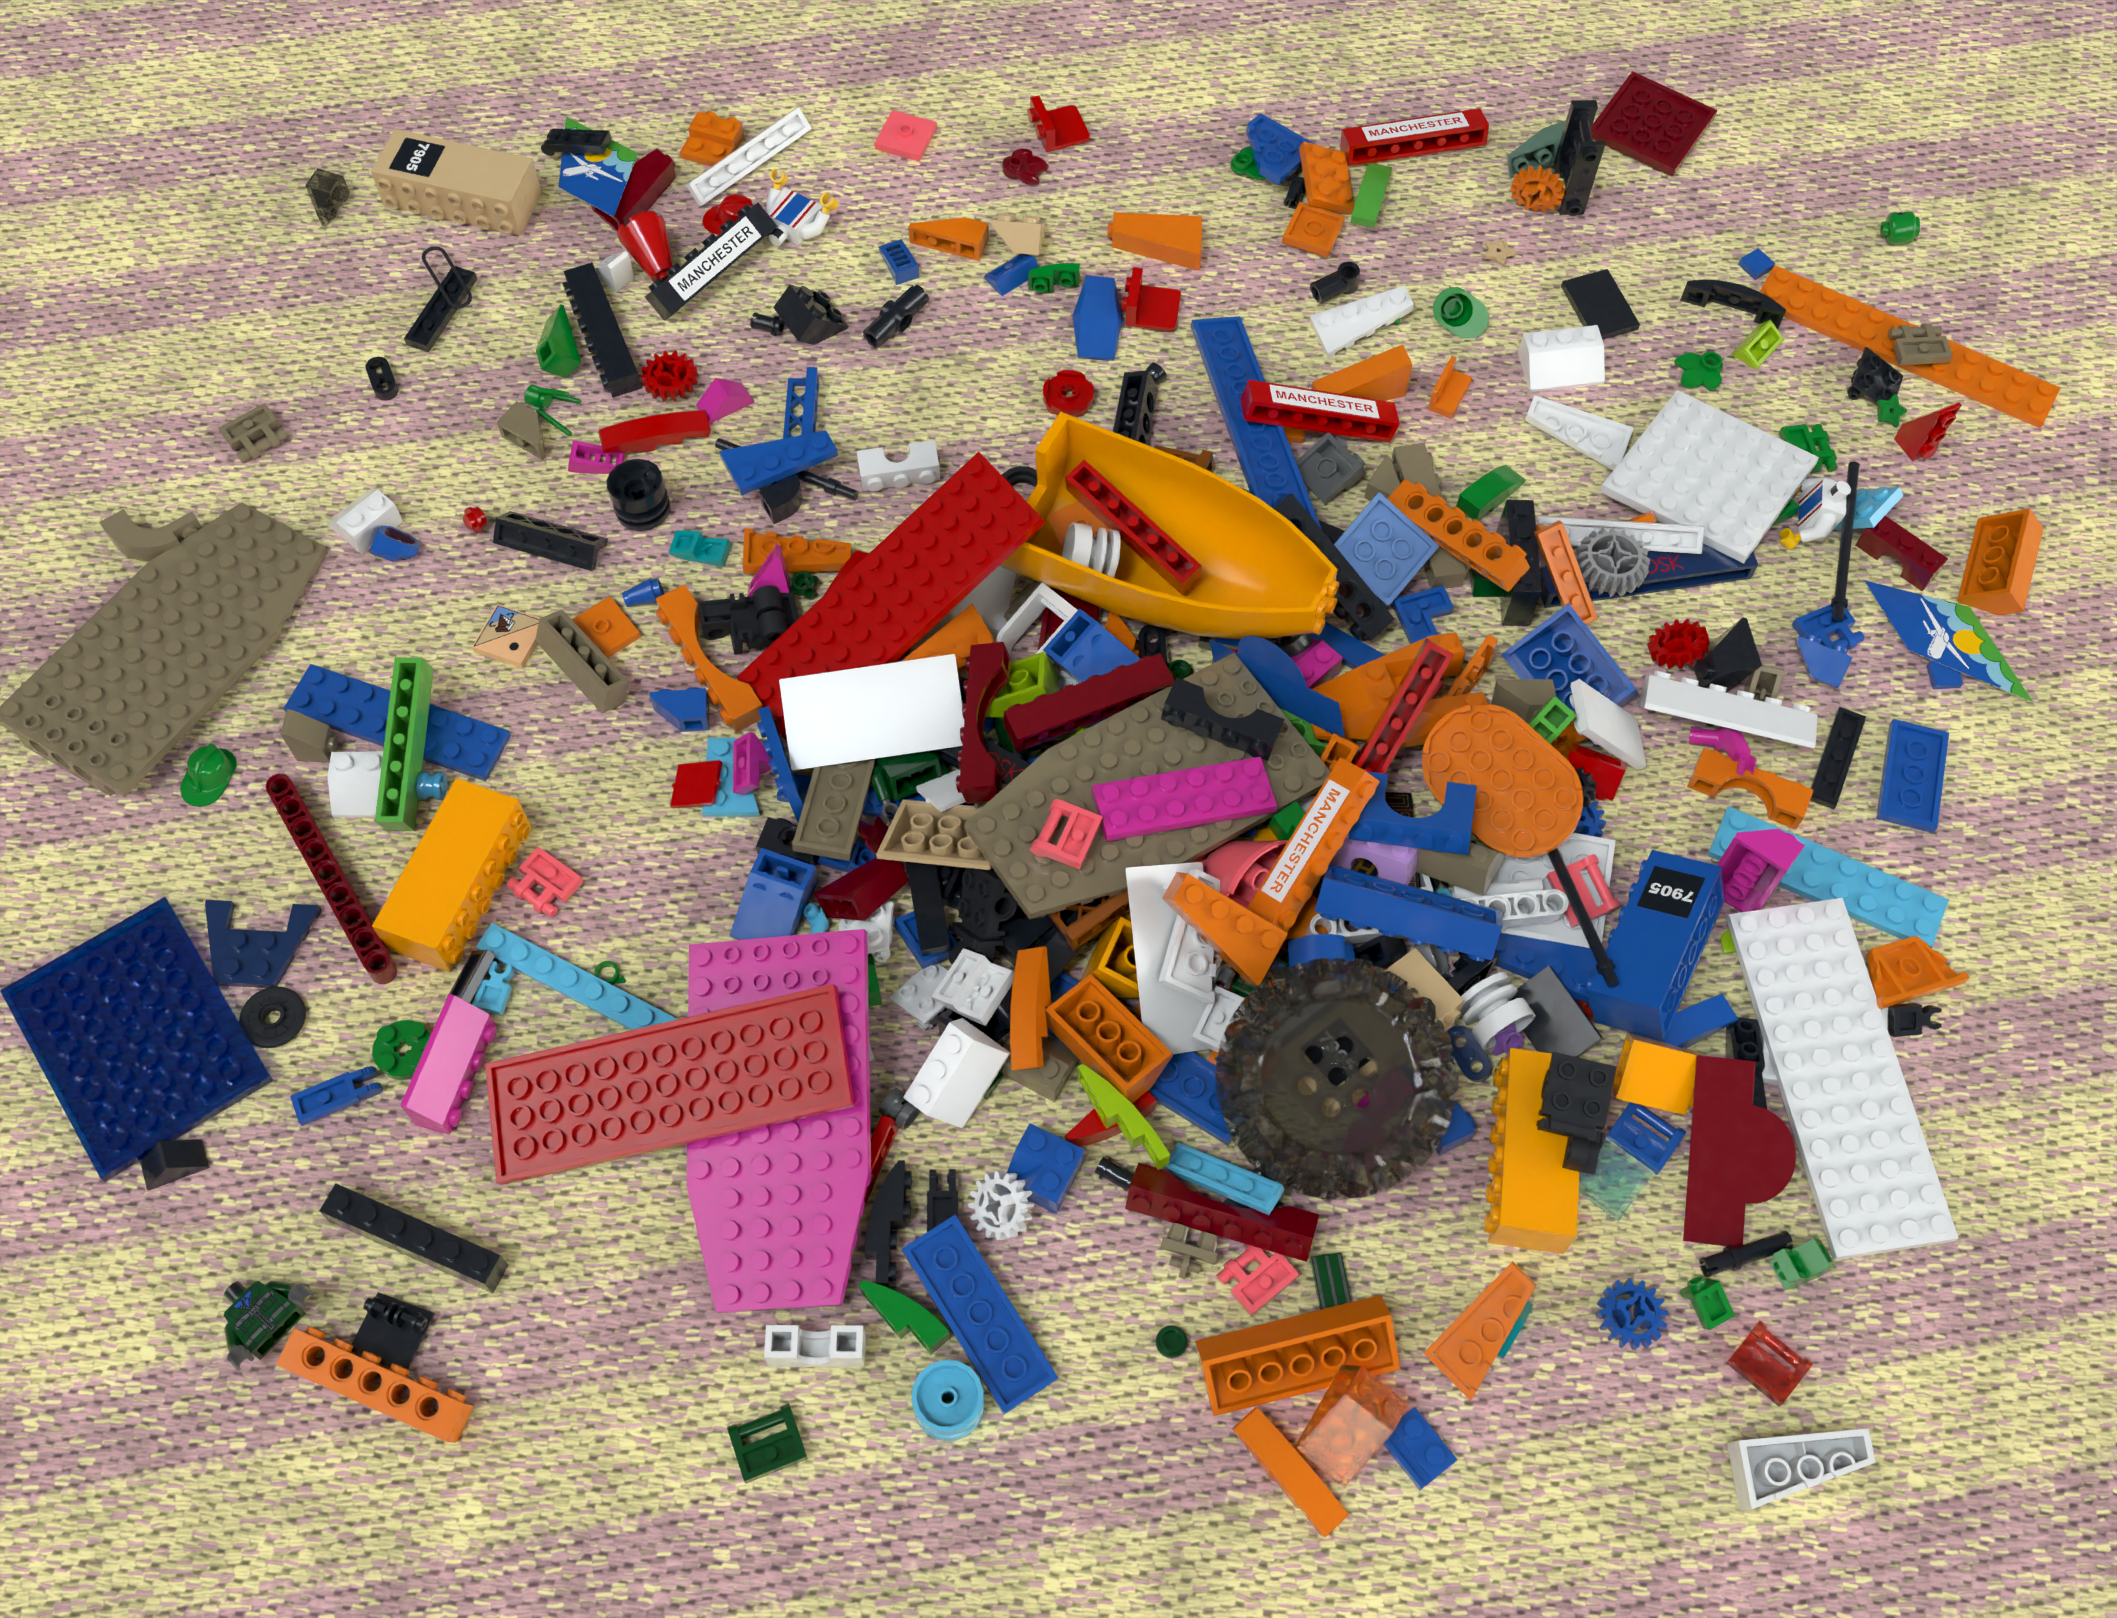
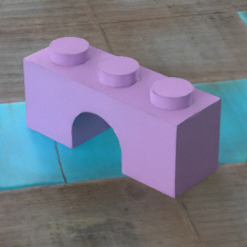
M1348 833L1342 847L1336 852L1330 862L1332 865L1351 870L1358 858H1364L1376 866L1378 877L1408 885L1417 870L1419 848L1348 839Z

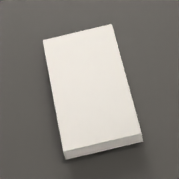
M1578 679L1572 682L1570 702L1577 715V719L1574 720L1576 731L1580 735L1589 738L1595 745H1600L1606 749L1610 755H1615L1636 770L1646 768L1637 718L1582 680Z

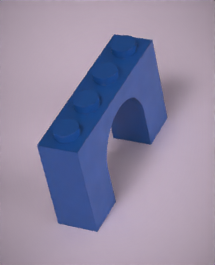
M1368 772L1379 780L1380 783L1376 787L1374 795L1368 800L1360 813L1358 821L1349 831L1348 839L1468 855L1477 785L1447 782L1443 807L1431 816L1413 818L1395 812L1386 803L1388 774Z

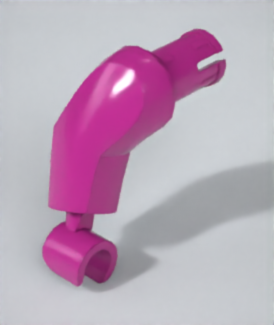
M1691 726L1688 744L1714 747L1716 751L1727 753L1732 761H1738L1736 771L1739 775H1743L1744 770H1749L1751 774H1754L1757 760L1754 756L1750 755L1751 750L1742 732L1722 726L1717 728V730Z

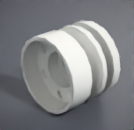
M1072 522L1066 533L1062 557L1114 578L1120 559V533L1118 530L1113 529L1106 532L1105 528L1099 527L1093 538L1090 525Z
M1499 972L1476 983L1461 996L1464 1000L1460 1009L1461 1015H1464L1462 1020L1466 1025L1478 1022L1471 1033L1484 1050L1494 1048L1496 1044L1494 1035L1509 1024L1515 1022L1516 1031L1520 1033L1536 1016L1524 998L1511 1000L1518 990L1514 984L1509 985L1511 980L1505 972Z

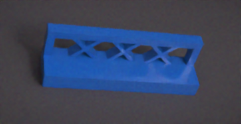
M807 367L806 378H788L783 439L793 437L790 431L797 425L802 428L801 435L816 432L819 394L817 367ZM794 386H805V393L799 397L793 392ZM800 404L803 407V414L797 418L791 411Z

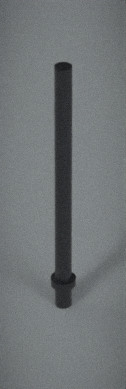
M1850 462L1848 464L1847 484H1849L1851 492L1846 496V515L1842 520L1835 595L1831 599V607L1833 608L1832 621L1834 622L1843 621L1844 609L1848 607L1846 590L1860 467L1858 462Z
M1558 848L1547 853L1595 957L1597 972L1603 975L1607 986L1613 988L1619 984L1614 971L1615 964L1612 959L1608 958Z

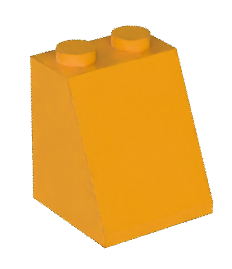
M1120 917L1101 933L1079 982L1092 974L1114 997L1139 998L1132 925L1130 921Z
M1627 1032L1615 1071L1612 1093L1616 1099L1686 1115L1687 1109L1693 1108L1696 1057L1701 1054Z

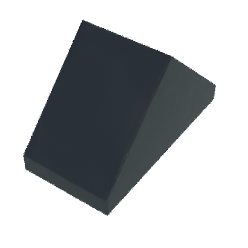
M202 1139L161 1140L140 1161L148 1191L210 1168Z

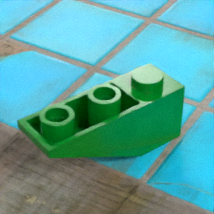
M560 304L546 321L536 348V354L541 370L567 378L577 369L581 360L565 307Z

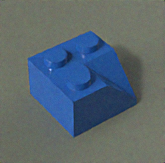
M1029 1123L1015 1149L1007 1173H1016V1181H1026L1023 1190L1032 1192L1027 1197V1200L1057 1214L1084 1163L1085 1150Z

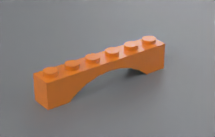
M684 584L656 598L658 610L655 613L662 625L667 624L670 628L668 634L674 645L680 644L682 647L680 652L686 664H693L695 668L693 673L700 685L705 684L708 688L707 695L713 706L718 704L720 707L719 715L725 726L731 725L735 733L760 721L761 718L758 710L763 708V705L751 686L722 673L703 654L698 643V628L701 620L698 604L686 585Z

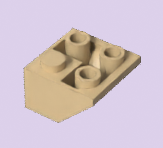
M1013 214L998 215V218L991 221L992 227L1014 253L1041 254L1045 222H1039L1040 217L1025 216L1023 220H1016Z

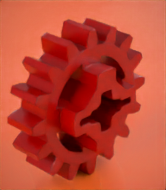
M665 350L661 357L658 354H654V361L646 360L647 367H642L643 375H641V379L646 392H651L654 399L659 395L662 398V402H665L667 397H671L674 402L676 401V396L679 395L684 399L686 398L685 392L692 393V385L698 384L697 368L694 365L693 359L688 360L685 353L678 356L677 351L674 350L672 355H668V352Z
M1675 619L1672 625L1666 622L1663 629H1654L1656 635H1650V642L1647 643L1652 661H1657L1658 666L1661 667L1667 664L1668 669H1671L1674 665H1678L1679 669H1682L1685 663L1692 666L1694 665V659H1703L1702 653H1708L1710 640L1706 627H1700L1698 621L1690 624L1689 619H1686L1683 623H1679V620Z

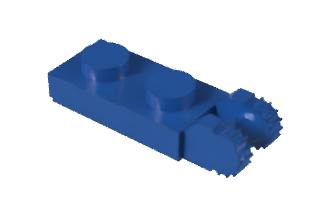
M367 1066L352 1073L346 1072L291 1095L290 1098L299 1124L304 1126L357 1104L361 1100H366L382 1093L383 1088L380 1082H373L358 1089L355 1086V1083H362L374 1078L377 1075L376 1067Z

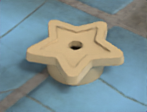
M1505 238L1498 242L1489 240L1485 242L1488 251L1484 258L1490 259L1494 263L1503 265L1507 257L1515 255V250L1507 246Z

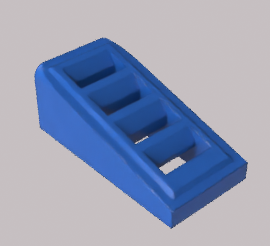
M902 239L879 246V251L896 285L919 278V267Z

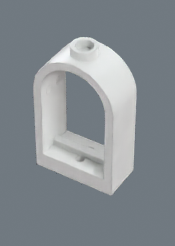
M1041 583L1000 630L996 642H1004L1011 656V650L1016 641L1047 607L1064 622L1036 654L1044 652L1043 649L1078 610L1044 583Z

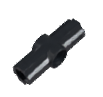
M917 284L915 286L912 285L895 302L893 300L887 301L881 308L879 317L863 330V337L868 341V344L874 348L881 347L897 331L904 332L910 326L913 316L929 302V297L924 289Z

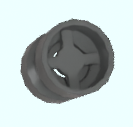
M895 1088L881 1103L879 1113L893 1118L897 1127L901 1130H906L917 1118L920 1110L903 1098L905 1094L901 1090Z

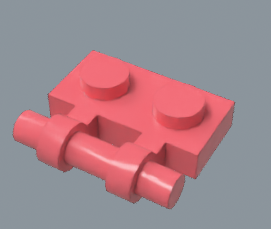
M537 847L519 867L520 872L525 877L521 881L514 877L510 878L507 882V887L513 890V895L520 900L525 899L530 902L534 910L540 914L545 913L552 918L558 912V908L551 904L556 897L565 903L584 881L577 873ZM535 884L545 889L541 895L532 890Z
M1247 1245L1244 1247L1245 1251L1235 1260L1230 1259L1223 1265L1224 1269L1216 1277L1223 1285L1232 1278L1238 1282L1231 1289L1230 1293L1252 1317L1299 1277V1273L1283 1255L1274 1253L1269 1258L1264 1253V1249ZM1252 1261L1257 1262L1259 1267L1249 1275L1243 1271Z

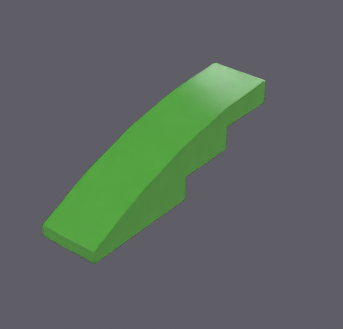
M1368 163L1350 223L1375 228L1392 167Z

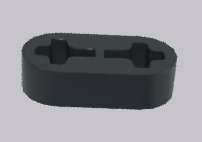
M379 356L369 359L365 367L376 397L382 401L395 398L398 394V386L388 361ZM381 367L382 374H377L376 368ZM386 383L387 386H388V389H387V390H383V387H382L381 384Z

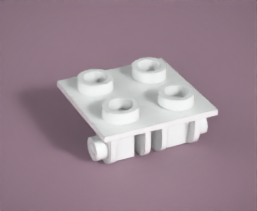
M894 902L884 903L865 921L840 919L839 931L865 929L867 931L868 954L871 953L875 960L880 963L886 962L891 953L889 945L892 942L893 935L891 926L894 923Z
M938 963L921 969L889 997L894 1003L918 1020V1026L923 1031L927 1028H933V1025L938 1022V1014L944 1013V1008L949 1009L931 997L948 972L947 969Z

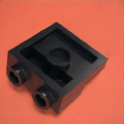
M1496 949L1492 961L1488 959L1476 961L1468 958L1466 953L1459 952L1460 958L1453 964L1455 969L1445 980L1462 996L1476 983L1489 977L1499 956Z

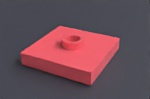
M892 110L874 143L875 150L920 162L937 129V122Z

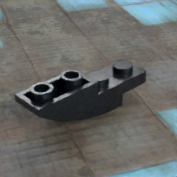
M1738 1017V1021L1726 1027V1058L1756 1061L1753 1105L1767 1109L1762 1076L1765 1060L1759 1023L1757 1019Z
M898 1160L881 1185L872 1206L865 1235L866 1260H876L875 1283L890 1288V1281H896L897 1263L891 1262V1250H897L898 1233L897 1231H892V1229H905V1220L911 1219V1201H905L906 1189H912V1171H906L905 1160Z

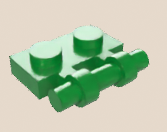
M1807 424L1781 427L1779 431L1780 439L1819 457L1817 464L1810 473L1819 472L1822 464L1826 466L1828 472L1837 470L1836 453L1830 448L1828 443L1830 441L1827 431L1823 430L1821 424L1814 425L1811 428L1812 432H1809Z

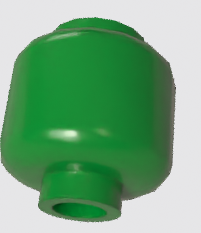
M1911 211L1891 212L1888 214L1886 221L1881 222V237H1885L1887 243L1891 245L1909 244L1913 242L1915 237L1919 236L1920 219L1915 217V214Z

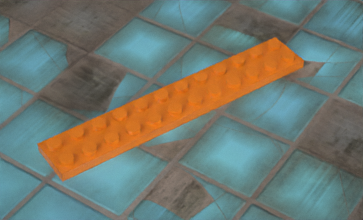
M1774 265L1759 291L1786 309L1784 317L1858 350L1864 351V348L1868 347L1890 364L2038 428H2041L2061 388L1949 339L1947 340L1953 355L1949 363L1899 365L1893 348V343L1898 338L1890 339L1888 331L1890 328H1898L1900 325L1918 326Z

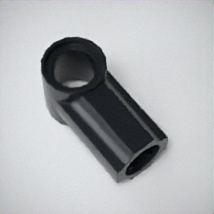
M1343 262L1339 265L1338 271L1310 283L1312 296L1317 303L1322 304L1342 293L1353 294L1356 292L1360 275L1359 266L1354 262Z

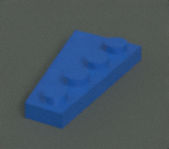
M1500 933L1496 946L1499 956L1495 966L1527 979H1531L1548 965L1552 966L1573 997L1589 1004L1590 997L1589 993H1586V985L1589 977L1595 976L1597 971V962L1590 948Z

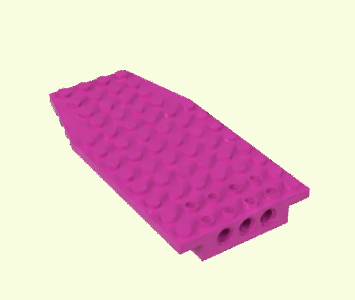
M865 929L689 944L688 1017L825 985H836L855 1107L687 1144V1190L717 1313L843 1305L851 1269V1256L853 1247H856L857 1229L860 1216L863 1215L866 1189L867 1186L869 1187L871 1179L867 931Z

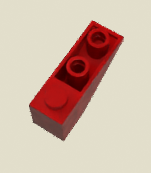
M1958 402L1903 423L1894 440L1911 461L1931 457L1937 451L1936 447L1939 442L1946 436L1948 427L1955 421L1956 414L1962 405Z

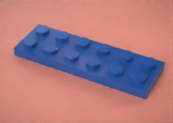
M956 1215L901 1249L1003 1415L1058 1380L1055 1371Z

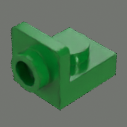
M1699 1276L1687 1282L1688 1286L1679 1291L1682 1298L1691 1301L1703 1329L1711 1330L1735 1316L1720 1281Z

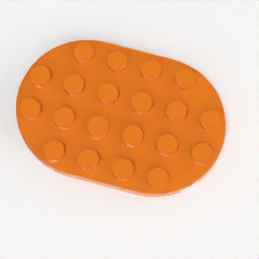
M1493 704L1467 705L1445 715L1430 731L1422 751V771L1426 784L1432 795L1442 806L1445 801L1447 782L1477 785L1471 833L1488 848L1503 853V855L1508 857L1533 858L1555 850L1572 835L1580 821L1583 809V791L1578 774L1571 763L1517 714Z

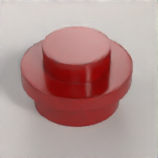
M468 507L464 510L463 522L469 530L473 529L475 533H479L483 530V527L487 526L486 516L479 507Z

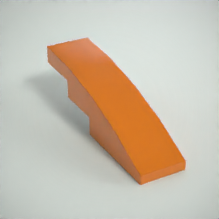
M1044 946L1018 950L1010 1011L1011 1070L1018 1071L1044 1067L1042 1038L1048 1037L1045 1008L1051 1005L1047 947Z
M1258 1407L1250 1411L1232 1428L1268 1477L1279 1485L1292 1504L1304 1513L1321 1536L1326 1537L1349 1515L1302 1456Z

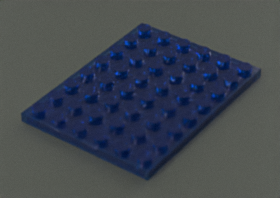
M166 897L161 898L0 990L95 1170L104 1182L141 1161L159 1141L176 1140L274 1081Z

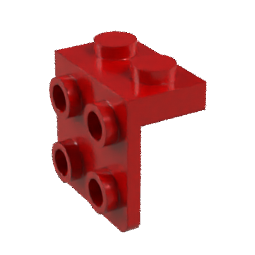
M1039 95L1030 97V108L1027 109L1030 123H1033L1037 138L1041 141L1046 152L1085 143L1090 140L1088 129L1075 105L1047 111Z
M1133 267L1132 276L1126 278L1125 292H1128V297L1123 296L1121 311L1126 312L1125 326L1174 331L1176 329L1181 291L1178 289L1142 285L1143 268Z

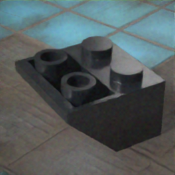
M789 284L773 307L799 342L815 345L849 327L843 319V314L830 302L831 298L821 290L817 292L805 286L798 287Z

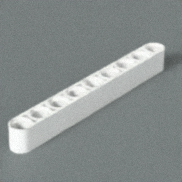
M1558 889L1460 899L1486 907H1494L1502 911V928L1552 923L1559 919L1569 906L1566 894ZM1546 901L1553 902L1557 907V911L1549 909ZM1518 904L1526 906L1529 914L1522 913L1518 909ZM1316 914L1312 918L1306 929V936L1316 935L1318 933L1315 931L1314 926L1322 925L1327 929L1328 934L1342 935L1345 942L1351 944L1368 942L1383 934L1378 932L1379 929L1368 926L1366 929L1356 928V932H1350L1344 927V923L1350 921L1339 918L1336 921L1322 918L1320 914ZM1396 934V936H1395V938H1400V939H1401V938H1408V937H1404V936L1397 935V934Z

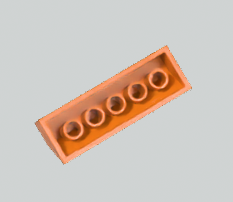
M1381 1295L1195 1341L1213 1416L1401 1370L1391 1314Z

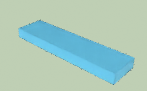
M1180 1142L1176 1144L1170 1153L1169 1165L1163 1167L1164 1170L1169 1171L1176 1177L1267 1215L1271 1213L1284 1192L1283 1185Z

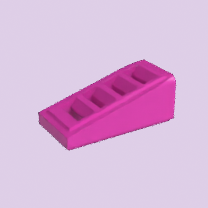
M573 440L568 471L574 473L609 474L618 464L624 462L625 453H603L602 446ZM590 456L595 457L594 461L589 460ZM600 457H606L605 463L600 462ZM611 457L616 458L615 465L610 464Z

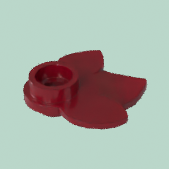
M1017 149L1013 151L1012 156L1004 158L1002 162L1005 176L1011 179L1019 178L1023 183L1030 185H1039L1040 182L1037 174L1045 172L1049 168L1044 159L1033 156L1032 151L1029 149Z
M878 816L875 818L873 827L860 820L858 831L866 839V846L873 853L877 854L889 828Z

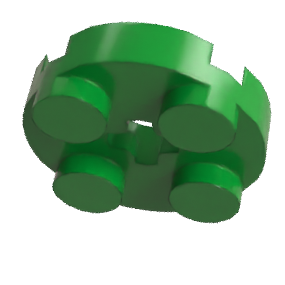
M401 1020L382 1026L377 1032V1038L372 1047L374 1063L382 1073L392 1079H411L431 1036L430 1032L421 1022L412 1020ZM406 1043L407 1046L411 1047V1050H407L406 1055L401 1056L399 1052H396L397 1048Z

